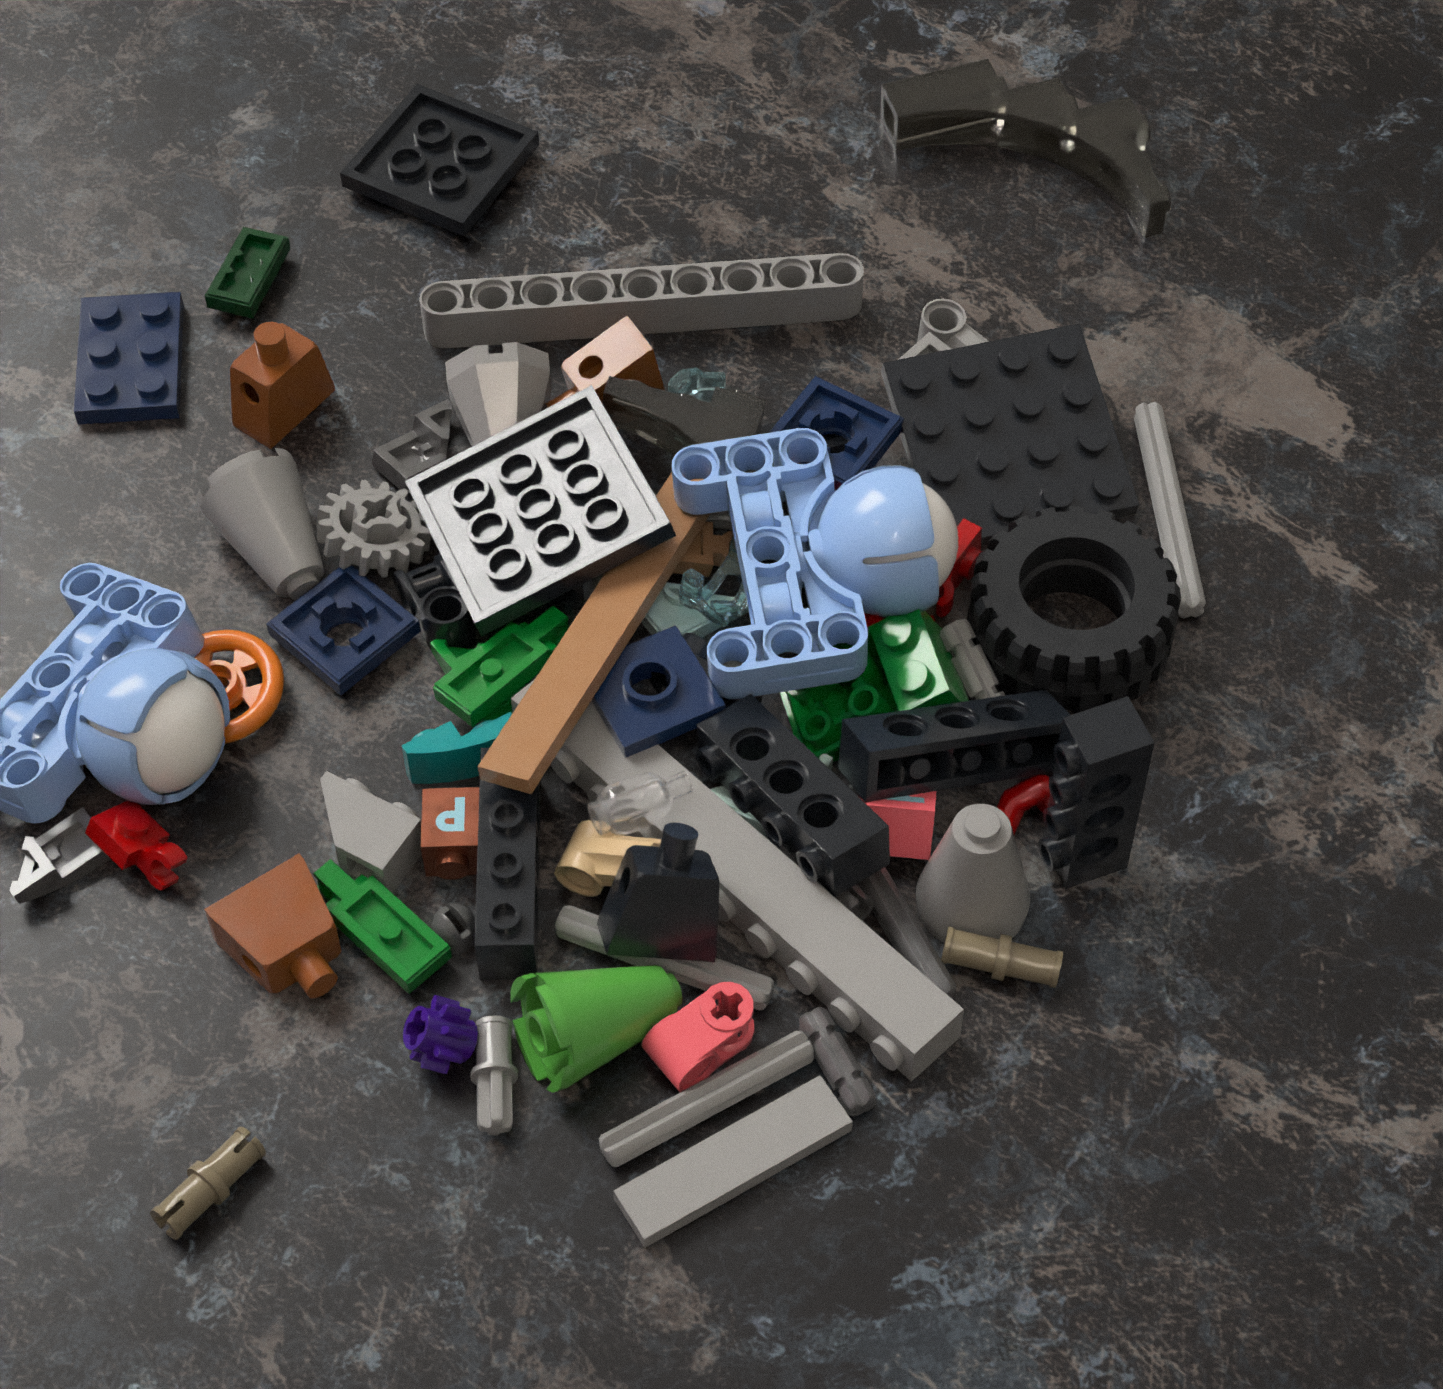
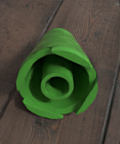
M659 965L530 973L516 978L510 993L511 1003L521 1000L523 1017L513 1020L515 1035L521 1053L537 1081L546 1078L551 1081L546 1089L551 1093L570 1087L643 1041L653 1026L665 1017L678 1012V1007L682 1004V992L677 979L672 973H666Z

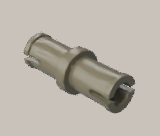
M948 926L941 962L991 972V979L1003 981L1004 976L1046 984L1049 987L1055 988L1060 974L1063 951H1052L1012 942L1011 935L1000 933L999 939L956 930Z
M239 1126L234 1131V1134L204 1162L197 1160L187 1169L188 1178L150 1211L152 1219L160 1229H163L166 1224L169 1225L170 1228L166 1231L169 1237L178 1240L183 1235V1232L213 1203L221 1205L230 1196L229 1188L254 1163L266 1155L265 1148L256 1136L250 1142L246 1140L251 1134L249 1130Z

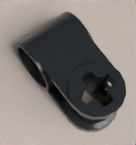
M441 554L434 556V562L405 573L400 569L392 573L399 599L403 607L419 620L421 634L430 649V642L435 639H447L448 647L470 649L475 638L472 617Z

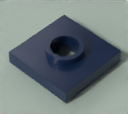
M815 376L770 432L809 428L817 431L822 436L836 434L845 438L848 443L845 444L843 452L830 453V447L827 446L834 477V490L836 491L848 479L862 471L875 467L900 435L904 418ZM798 462L797 464H808V462Z
M352 565L345 569L338 567L266 623L268 633L273 639L339 695L344 694L421 632L420 622L416 617L366 576H360L359 571ZM339 624H356L363 629L358 635L349 639L350 645L335 646L334 639L327 637L331 629Z
M676 625L627 645L592 699L593 704L625 758L697 728L696 725L726 708L721 696ZM651 672L666 675V682L669 683V686L660 694L652 696L641 695L631 687L641 680L652 678Z

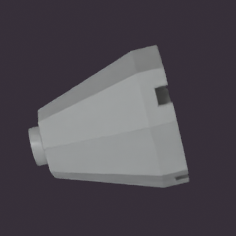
M518 342L502 343L503 353L489 354L488 345H477L445 362L449 398L471 446L546 409L545 403L549 402L552 391L548 353Z

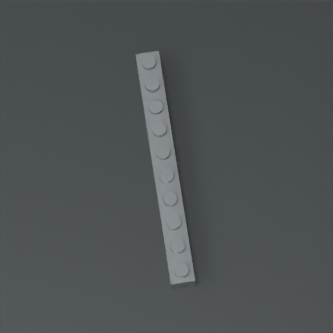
M534 680L511 697L512 713ZM591 700L550 764L563 781L567 783L574 781L587 793L593 807L605 817L612 815L625 827L628 836L661 839L664 826L673 822L687 824L698 831L695 850H703L709 853L719 877L718 919L723 922L730 920L745 933L747 942L757 954L764 958L771 956L786 970L789 980L800 992L805 995H810L811 993L828 1007L830 1016L839 1027L847 1032L855 1031L870 1044L874 1056L887 1069L892 1071L898 1069L912 1082L960 1038L964 1009L818 882L809 880L795 862L662 747L655 745L625 758Z

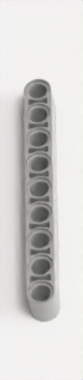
M834 253L439 281L426 286L420 293L419 302L425 339L431 345L438 348L596 338L627 315L641 334L837 321L850 319L862 309L864 267L862 262L855 256Z

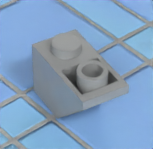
M326 771L320 778L339 867L353 880L361 874L367 878L373 875L393 893L422 855L421 819L405 804L400 802L391 804L373 795L361 782L352 778L344 780Z

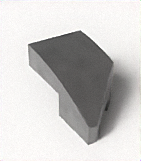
M447 399L414 415L413 431L374 449L372 466L400 490L403 488L409 490L405 483L406 480L446 460L452 403Z
M83 807L38 838L34 839V837L25 836L22 846L25 858L18 881H12L10 887L11 894L19 904L58 890L111 860L85 834L91 817Z

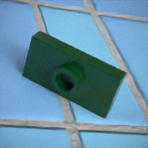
M243 226L205 294L207 308L253 319L291 249L289 237Z

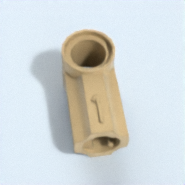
M582 821L577 825L555 868L554 874L557 880L570 891L588 897L597 896L601 893L604 886H612L624 854L629 847L633 845L659 847L661 839L620 836L616 831L600 822Z

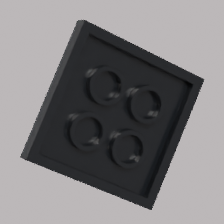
M416 84L340 172L342 187L465 237L539 146L538 131Z

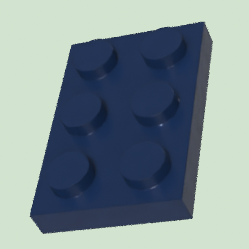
M181 292L81 298L74 414L78 425L180 418L184 313Z

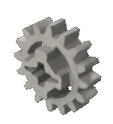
M361 480L360 489L354 490L345 483L341 485L340 496L329 492L326 495L325 505H319L316 523L317 543L325 544L324 555L326 557L339 555V567L342 569L352 564L359 566L360 576H365L369 569H377L380 576L385 578L388 576V570L391 567H394L396 570L401 569L407 573L409 561L420 564L423 560L424 551H429L431 534L415 501H407L409 490L403 488L394 493L389 491V482L383 481L379 489L371 488L367 480Z

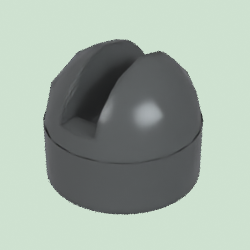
M448 903L434 914L431 929L449 945L452 954L464 953L474 946L475 915L470 908L462 903ZM456 919L466 930L459 934L450 920Z

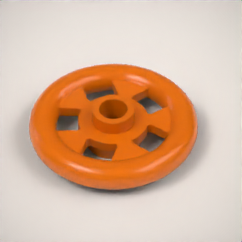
M217 630L202 634L204 646L194 658L208 666L221 683L227 686L225 690L229 699L230 710L237 707L242 701L249 707L246 712L230 720L229 724L225 727V744H228L254 733L274 714L283 694L284 673L277 654L262 639L243 631ZM233 651L234 660L232 663L224 660L212 661L213 653ZM259 667L262 674V683L248 687L243 673Z

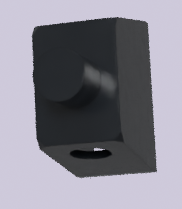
M668 823L663 828L659 847L633 845L626 850L597 922L607 955L715 962L717 955L719 877L709 853L703 850H695L698 839V831L695 828L683 823Z

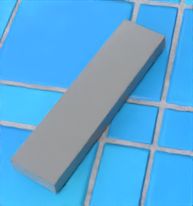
M821 1075L613 1190L614 1201L644 1248L851 1132L853 1121Z

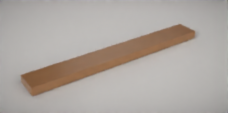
M672 472L656 495V498L668 517L676 536L605 572L477 766L482 781L529 794L533 793L711 514L692 515L684 512L677 506L674 499ZM692 479L690 481H701L704 479Z

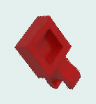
M965 518L957 526L958 552L954 567L946 581L939 587V595L942 597L937 602L936 615L941 618L952 610L954 591L964 578L971 580L974 576L975 563L979 554L983 552L981 551L982 527Z
M125 801L91 817L85 834L122 870L135 864L145 874L151 885L161 891L178 882L179 877L172 869L186 863L188 859L185 852L178 845L167 842L170 834L135 802Z

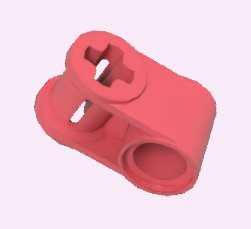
M719 982L678 1012L659 1021L646 1034L641 1047L679 1092H682L708 1078L717 1068L749 1046L754 1036V1020L752 1018L754 1013L753 998L749 991L740 984Z

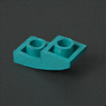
M509 712L495 720L483 721L476 725L471 732L463 736L459 734L451 721L435 729L421 731L411 741L401 745L408 779L412 784H433L479 776L477 766L480 763L481 748L491 747L512 713Z

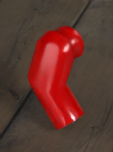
M1045 774L1033 775L1002 793L996 808L1000 809L1008 817L1014 835L1025 811L1035 805L1042 812H1044L1045 808H1048L1050 776Z

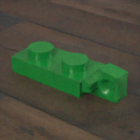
M551 606L529 625L526 622L517 625L511 621L434 683L432 688L435 699L473 728L539 674L568 630V616L554 606Z
M331 859L313 873L317 880L320 894L328 901L326 906L335 926L408 994L452 958L449 945L373 875L367 878L361 874L353 880Z

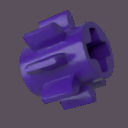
M434 995L431 1009L423 1006L415 1007L408 1015L403 1029L404 1045L407 1049L412 1050L410 1060L421 1062V1068L442 1074H447L450 1061L459 1064L467 1061L476 1047L478 1038L477 1026L473 1020L469 1019L471 1010L460 1007L459 1001Z

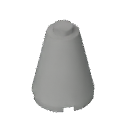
M275 448L279 456L265 457L261 449L250 451L228 461L215 470L207 478L211 488L205 496L199 489L196 501L202 514L279 597H291V599L297 600L317 585L325 573L298 468L292 455L285 449Z
M969 805L957 813L922 870L916 885V910L924 927L943 943L945 942L948 926L956 930L999 939L1000 933L1011 935L1013 938L1021 930L1030 906V890L1012 826L1005 813L992 805Z

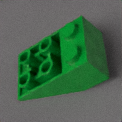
M920 609L905 615L888 616L869 626L867 666L859 677L847 682L780 692L793 734L818 759L820 755L827 754L833 757L834 762L839 760L842 719L969 701L962 680L951 660L953 658L951 651L947 652L940 637L941 627L926 611ZM847 643L833 645V647L838 649L853 647Z

